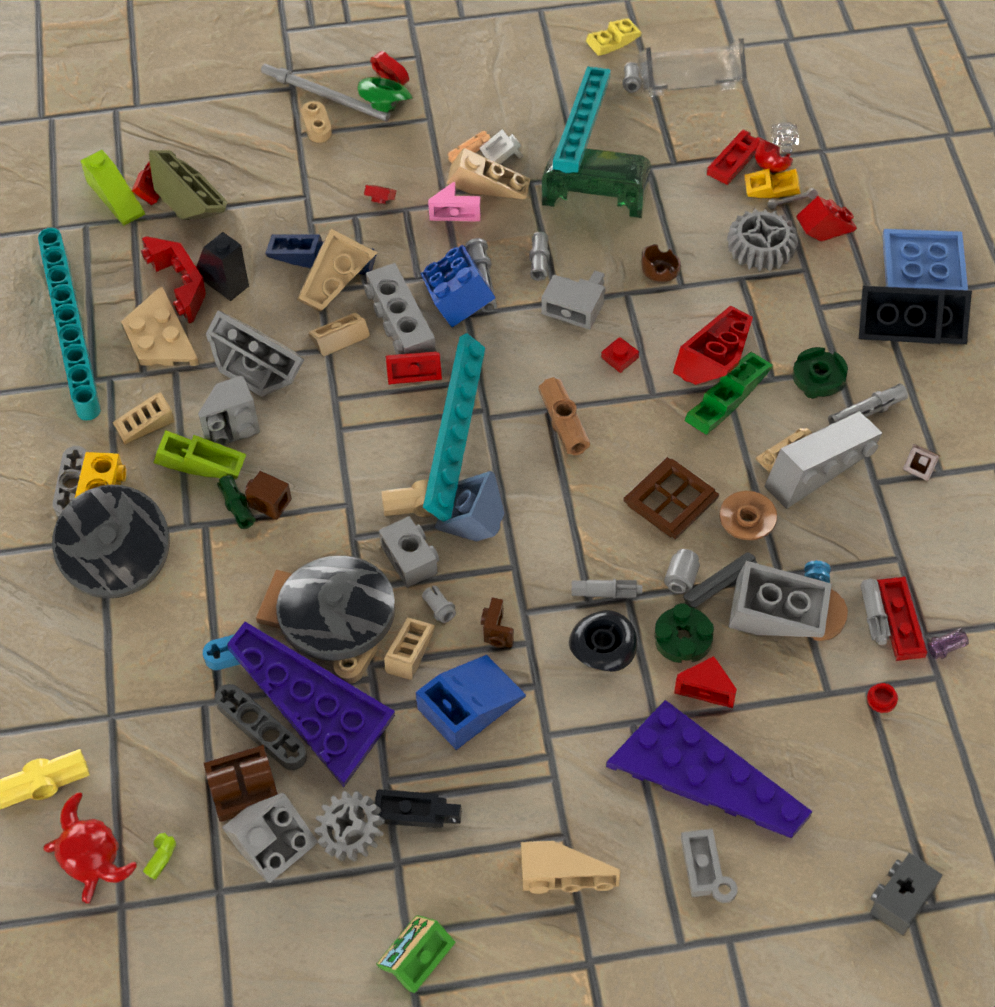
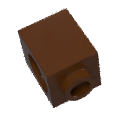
M259 471L256 477L247 483L245 488L248 507L278 520L292 500L289 483L262 471Z

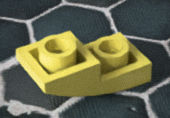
M629 18L609 22L608 29L605 31L588 34L586 43L600 56L618 50L640 37L641 31Z

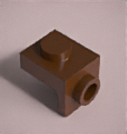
M492 597L489 608L484 607L481 616V625H484V642L498 648L504 646L512 648L514 629L501 626L504 616L503 599Z

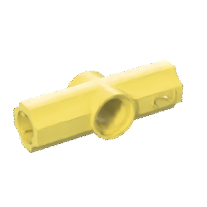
M81 749L50 761L44 758L32 760L24 765L23 771L0 779V810L30 798L34 800L49 798L58 791V787L90 776Z

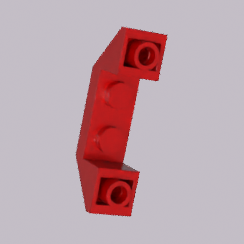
M148 236L143 237L144 249L141 250L146 264L151 263L156 272L173 266L176 273L181 272L184 285L174 289L176 301H173V305L179 316L184 315L189 324L194 322L206 296L202 275L181 243Z

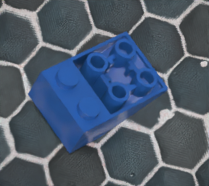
M464 245L452 248L444 258L438 262L430 263L420 273L435 306L452 328L496 298Z
M487 654L437 675L416 691L417 709L455 750L459 749L526 697V694Z

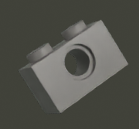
M410 516L379 530L380 545L406 588L438 574V553L433 545H427L422 527L419 524L415 525Z

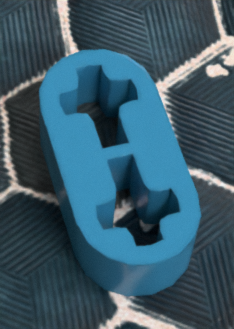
M234 635L212 640L204 646L203 658L207 667L213 670H221L240 665L227 646V643ZM219 651L220 658L214 659L213 652Z

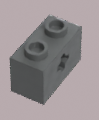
M911 853L906 856L903 862L899 859L895 861L887 874L891 877L887 885L884 886L880 883L870 898L874 902L870 914L902 936H904L932 896L943 876ZM902 890L906 891L904 895L900 893Z

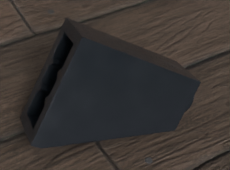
M220 233L203 247L196 268L207 285L229 301H232L249 287L241 244L226 233Z

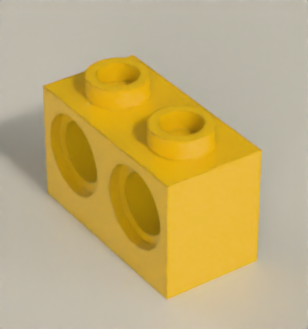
M85 452L75 498L95 487L121 485V482H125L126 466L122 465L119 454Z

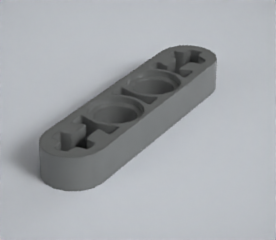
M226 684L218 688L215 693L217 708L259 746L264 745L265 751L284 768L296 770L305 764L307 759L305 746L288 729L236 685ZM234 696L235 702L239 706L236 710L235 705L230 701L224 702V697L232 698ZM247 712H255L259 715L258 719L253 723L248 724L242 721L243 715ZM268 730H276L280 733L278 739L273 742L265 741L263 735ZM284 743L291 752H298L297 758L293 756L287 757L286 750L282 747Z

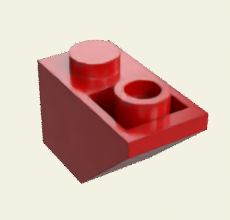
M817 196L796 215L806 234L819 241L845 235L857 229L852 221L854 216L846 207L840 208L832 199L827 201L820 196Z

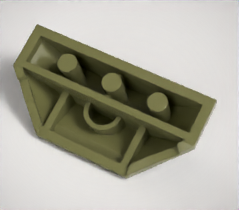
M150 150L149 160L154 190L179 218L183 220L202 219L225 212L228 201L200 172L185 161L176 158V154L171 150Z

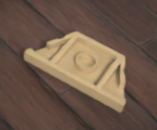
M163 287L158 288L121 321L123 330L140 366H153L155 364L174 366V362H189L190 366L199 365L198 358Z

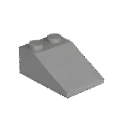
M746 561L737 576L728 627L755 635L823 637L832 584Z

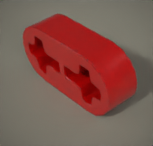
M380 51L370 58L372 68L382 78L396 81L402 85L409 82V75L406 69L384 51Z

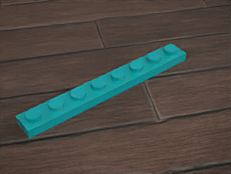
M587 66L556 150L552 169L560 170L564 173H578L610 80L611 69Z
M468 333L459 337L423 504L425 510L442 522L451 519L486 348Z

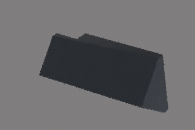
M863 285L858 339L967 345L972 290Z

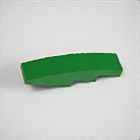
M749 352L740 359L739 365L726 376L721 377L716 385L705 392L702 402L687 412L685 422L708 435L748 397L769 373L773 364L753 352Z

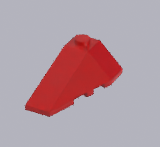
M730 305L680 346L673 373L694 385L726 376L739 365L753 317Z

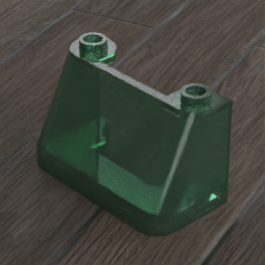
M558 146L553 149L542 176V205L554 207L559 197L567 200L569 191L617 197V206L622 207L623 204L627 206L630 211L629 217L642 218L651 173V163L648 158L636 154L586 148L578 173H564L560 170L552 169L553 159Z

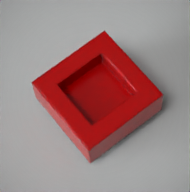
M365 185L364 195L372 197V202L386 204V200H395L396 190L377 185Z
M621 337L601 351V359L620 373L639 358V351Z

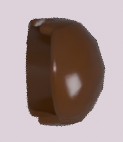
M657 244L645 247L641 256L642 272L648 279L655 282H669L678 276L681 271L680 258L674 255L671 249L662 252Z

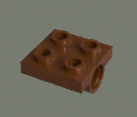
M264 745L203 763L220 822L233 819L246 807L278 795Z

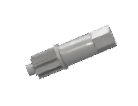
M872 578L863 580L860 587L871 638L876 640V643L878 642L879 645H885L887 643L886 639H889L891 633L878 581Z
M572 580V596L636 599V594H642V585H637V580Z

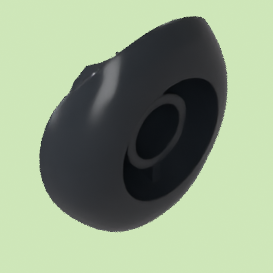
M604 610L584 617L574 626L569 637V648L573 655L583 664L594 669L615 672L627 667L634 659L637 651V635L632 623L625 616L615 611Z

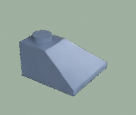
M489 471L458 481L451 519L444 522L438 519L435 528L439 531L473 541L494 537L500 530V523L504 516L495 474Z

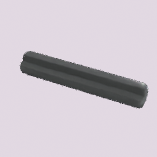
M746 552L685 593L683 596L685 603L692 608L701 605L736 581L746 561L757 563L755 556Z

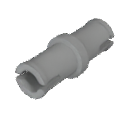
M544 232L534 233V236H532V250L529 253V260L531 261L530 275L532 279L537 281L544 280L545 276L547 277V263L550 259V252L547 250L548 235Z

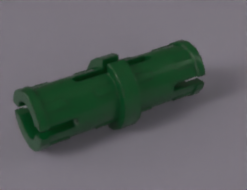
M227 475L220 478L217 486L225 498L227 510L232 512L240 529L251 527L256 520L247 505L245 494L241 493L233 476Z

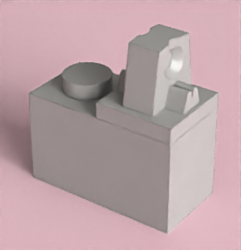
M594 271L589 281L580 279L579 282L553 275L542 295L541 314L590 330L604 304L606 288L603 286V278L605 274Z

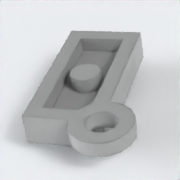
M713 829L682 832L681 843L691 896H707L712 893L713 897L721 903L733 901L737 895V885L733 879L722 876ZM721 885H726L731 891L729 894L724 895L719 892L718 888Z

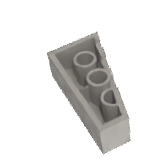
M860 411L781 448L764 487L787 509L863 458L874 454L878 449L879 445L877 443L882 432Z

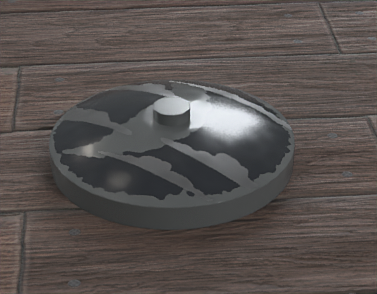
M123 485L99 486L78 495L60 514L52 537L54 559L67 581L81 592L98 598H120L136 593L146 587L160 573L170 548L169 528L160 508L143 492Z
M328 556L305 564L286 580L278 595L276 611L282 634L296 650L320 660H344L367 652L385 637L394 620L395 598L388 578L373 564L352 556Z

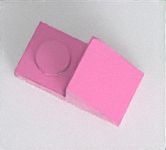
M455 182L429 199L430 221H480V196H456Z

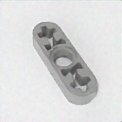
M72 446L66 449L62 455L53 499V508L58 518L63 511L62 508H65L67 505V497H69L70 502L75 498L78 484L72 488L65 487L64 484L69 479L79 480L85 452H87L80 446ZM80 457V459H77L76 469H74L72 462Z

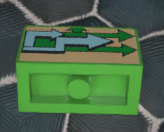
M417 915L376 965L381 970L392 973L408 991L415 993L456 942L437 920Z

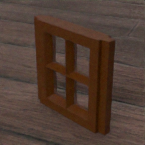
M667 457L629 492L623 501L628 504V507L670 538L673 537L676 540L719 498V493L674 459ZM673 473L684 482L670 494L659 485ZM690 485L701 494L687 506L677 499L676 496ZM656 489L667 499L653 511L643 501ZM672 501L682 508L683 511L670 523L660 516L659 513Z

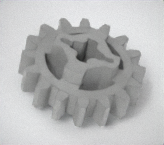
M343 791L341 800H338L333 795L331 797L333 804L330 807L322 805V809L326 812L324 816H316V820L322 824V826L315 829V833L322 836L317 842L323 848H326L325 852L333 857L336 854V858L340 861H344L347 856L352 861H356L357 853L359 852L367 857V847L370 845L377 848L378 846L374 841L375 836H383V832L378 829V826L385 822L383 818L377 816L381 809L376 804L373 805L374 801L369 796L363 798V795L358 791H355L352 797L348 792ZM363 810L365 811V813H366V815H367L368 823H367V822H364V820H363V819H364V815H365V814L362 812ZM332 830L336 832L334 837L337 840L336 842L333 839Z

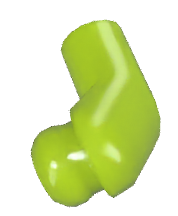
M160 833L154 839V847L158 849L143 869L146 875L155 880L168 864L176 847L175 839L172 836L169 837L166 833Z

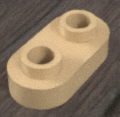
M317 101L304 104L301 108V114L308 138L316 143L329 140L332 136V129L325 106Z
M378 645L356 657L334 660V674L349 684L359 681L377 652ZM346 663L353 664L351 667H344Z

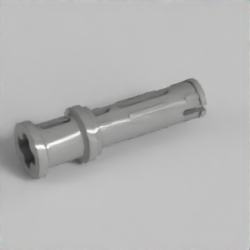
M481 238L471 239L465 244V248L494 294L489 271L492 263L486 252L488 249L487 241ZM496 299L483 306L481 310L483 312H491L494 310L493 308L496 309Z

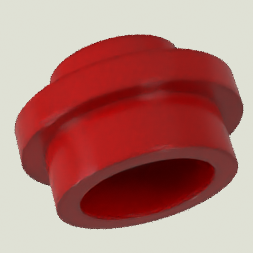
M879 683L869 689L867 702L876 712L888 713L896 707L898 695L891 685Z

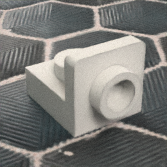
M503 129L479 148L487 159L498 164L503 163L514 153L519 159L523 157L518 150L521 144L513 134L508 137Z

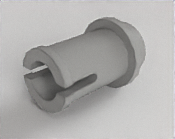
M629 62L624 66L625 78L622 85L630 93L638 91L642 85L641 78L639 77L640 67L635 62Z
M432 586L433 591L430 587L423 592L422 598L434 611V618L442 623L452 620L456 615L455 605L446 600L437 586Z

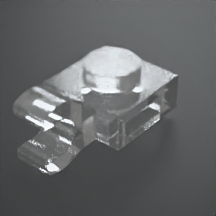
M788 122L772 124L771 135L773 144H780L782 153H792V145H798L799 141L797 125Z

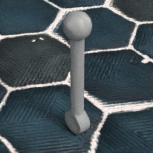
M810 188L807 193L780 200L771 199L768 201L767 206L770 209H775L777 205L808 197L815 199L818 196V192L814 188Z

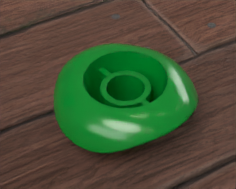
M367 77L358 84L359 95L364 100L370 102V106L378 111H394L398 101L413 98L409 90L402 84L386 78Z

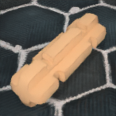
M481 131L475 135L476 138L472 137L458 146V150L455 148L448 153L449 162L453 163L463 148L474 153L478 152L479 148L490 140V135L485 131Z

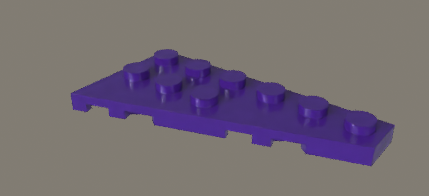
M244 622L227 643L228 650L339 783L345 787L395 717V711L249 623Z
M666 700L606 762L607 768L615 771L617 769L632 774L633 778L641 781L644 779L661 785L664 790L703 805L709 806L711 804L724 809L725 813L735 817L739 815L753 820L756 825L789 838H793L812 815V811Z

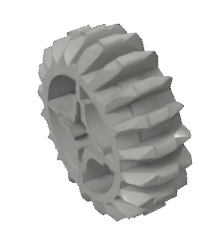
M755 208L752 213L745 211L743 216H737L735 222H732L727 237L729 252H732L733 259H739V264H747L749 269L757 267L759 272L762 268H767L770 272L773 266L780 269L782 264H788L790 258H793L798 244L796 228L793 227L792 221H786L785 215L778 216L776 210L769 213L766 208L763 212H759Z

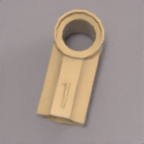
M419 480L410 488L381 491L384 515L392 516L415 513L420 517L433 516L423 508L429 480Z

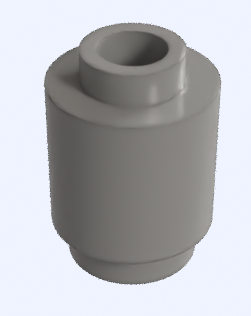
M680 549L672 556L664 579V583L670 591L676 594H683L693 588L700 567L698 555L691 550Z

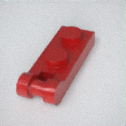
M744 129L741 130L707 167V175L729 185L755 156L759 139H765L761 137L755 138L751 136L750 132Z

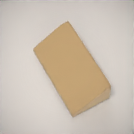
M352 313L310 331L309 336L320 354L327 356L369 338L370 333L365 319L357 313Z

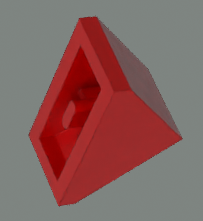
M715 656L677 674L674 694L729 708L734 707L737 688Z

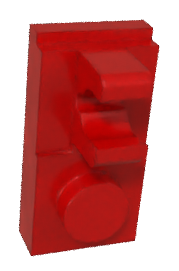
M440 352L385 356L388 385L442 380Z

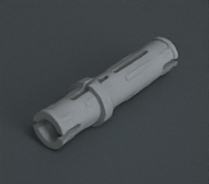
M901 383L883 392L876 391L870 398L833 415H829L828 422L830 425L859 411L865 417L877 412L883 413L888 410V407L908 399V392Z

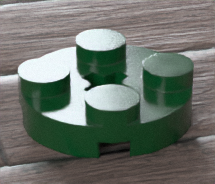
M814 347L806 349L798 355L794 363L792 377L797 387L804 391L806 397L815 399L831 396L844 389L848 366L844 358L835 351L831 354L830 352H825L826 348ZM815 369H819L821 372L826 371V373L818 375L815 373Z
M684 603L677 604L674 608L662 613L656 621L654 633L656 647L665 658L676 663H682V660L699 661L708 654L712 647L714 625L703 612ZM686 630L691 637L680 639L678 638V631Z

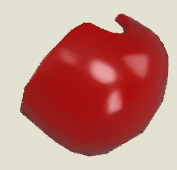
M759 139L755 151V160L764 170L769 169L772 173H779L791 167L793 158H790L789 153L782 157L779 146Z

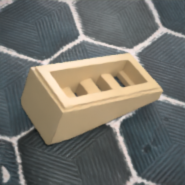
M160 392L115 420L113 425L125 445L175 421L170 406ZM140 420L142 424L138 426L135 421ZM130 424L132 430L128 432L125 426Z
M407 617L385 655V672L412 680L435 630V625ZM409 631L421 634L422 636L410 634Z

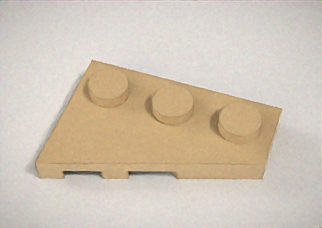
M330 229L297 300L321 312L377 252Z

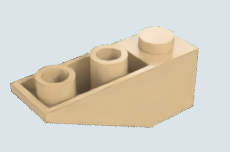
M463 148L451 164L447 184L450 185L455 182L456 188L469 194L526 199L530 178Z
M555 841L521 842L523 891L542 894L554 889H562L564 892H577L581 888L607 891L613 887H619L620 869Z

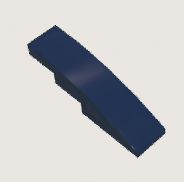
M272 234L265 254L268 258L292 265L312 268L324 241H322L320 234ZM377 255L358 274L366 275V272L372 271Z

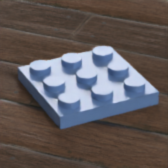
M884 229L882 237L886 286L968 290L962 232Z

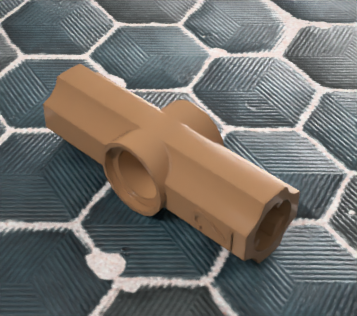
M555 377L545 379L539 385L538 390L552 419V428L559 434L567 454L574 456L583 454L590 447V441L577 415L576 404L570 400L561 379H556Z

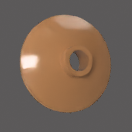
M739 491L731 494L723 501L719 517L724 529L732 536L742 540H758L770 534L777 522V511L774 504L766 496L754 491Z

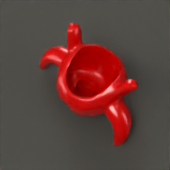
M78 792L67 800L61 810L60 823L63 832L60 837L46 843L43 849L48 853L55 851V859L61 868L69 876L85 884L82 892V901L89 904L94 896L99 878L109 883H119L127 879L134 872L137 863L131 862L123 867H116L113 864L116 859L119 843L113 836L112 830L102 821L97 819L79 820L77 810L83 795L81 792Z

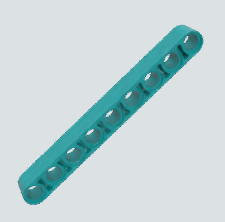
M46 228L39 233L38 242L70 395L77 416L81 420H93L99 416L101 407L68 256L60 231L56 228Z

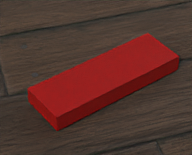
M906 576L877 580L884 611L888 617L887 621L891 633L890 640L896 661L926 658L927 649Z

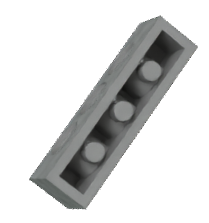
M393 263L366 272L367 284H364L366 296L369 300L373 299V306L377 317L383 318L385 333L388 337L392 336L396 354L435 352V337L397 265Z

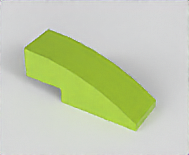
M165 430L153 463L198 476L222 478L231 475L234 479H237L246 454L197 435H193L191 440Z

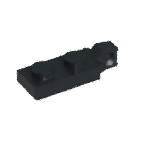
M383 789L376 791L375 804L381 809L377 816L384 819V824L428 828L443 827L444 823L461 824V805L448 804L447 799L439 797V794Z

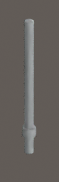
M263 64L261 67L262 73L276 78L277 82L285 85L288 83L386 122L390 119V112L378 111L372 108L370 104L295 76L287 69H278L267 64Z

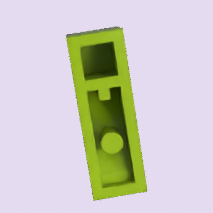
M103 150L80 160L86 182L123 226L145 215V211L118 168Z

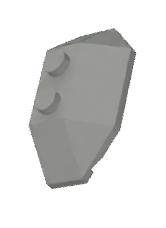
M219 310L206 332L208 342H210L219 372L231 379L243 375L248 389L262 397L292 384L304 362V359L295 351Z

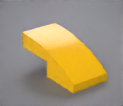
M769 169L745 175L748 197L780 198L801 194L796 169L771 175Z

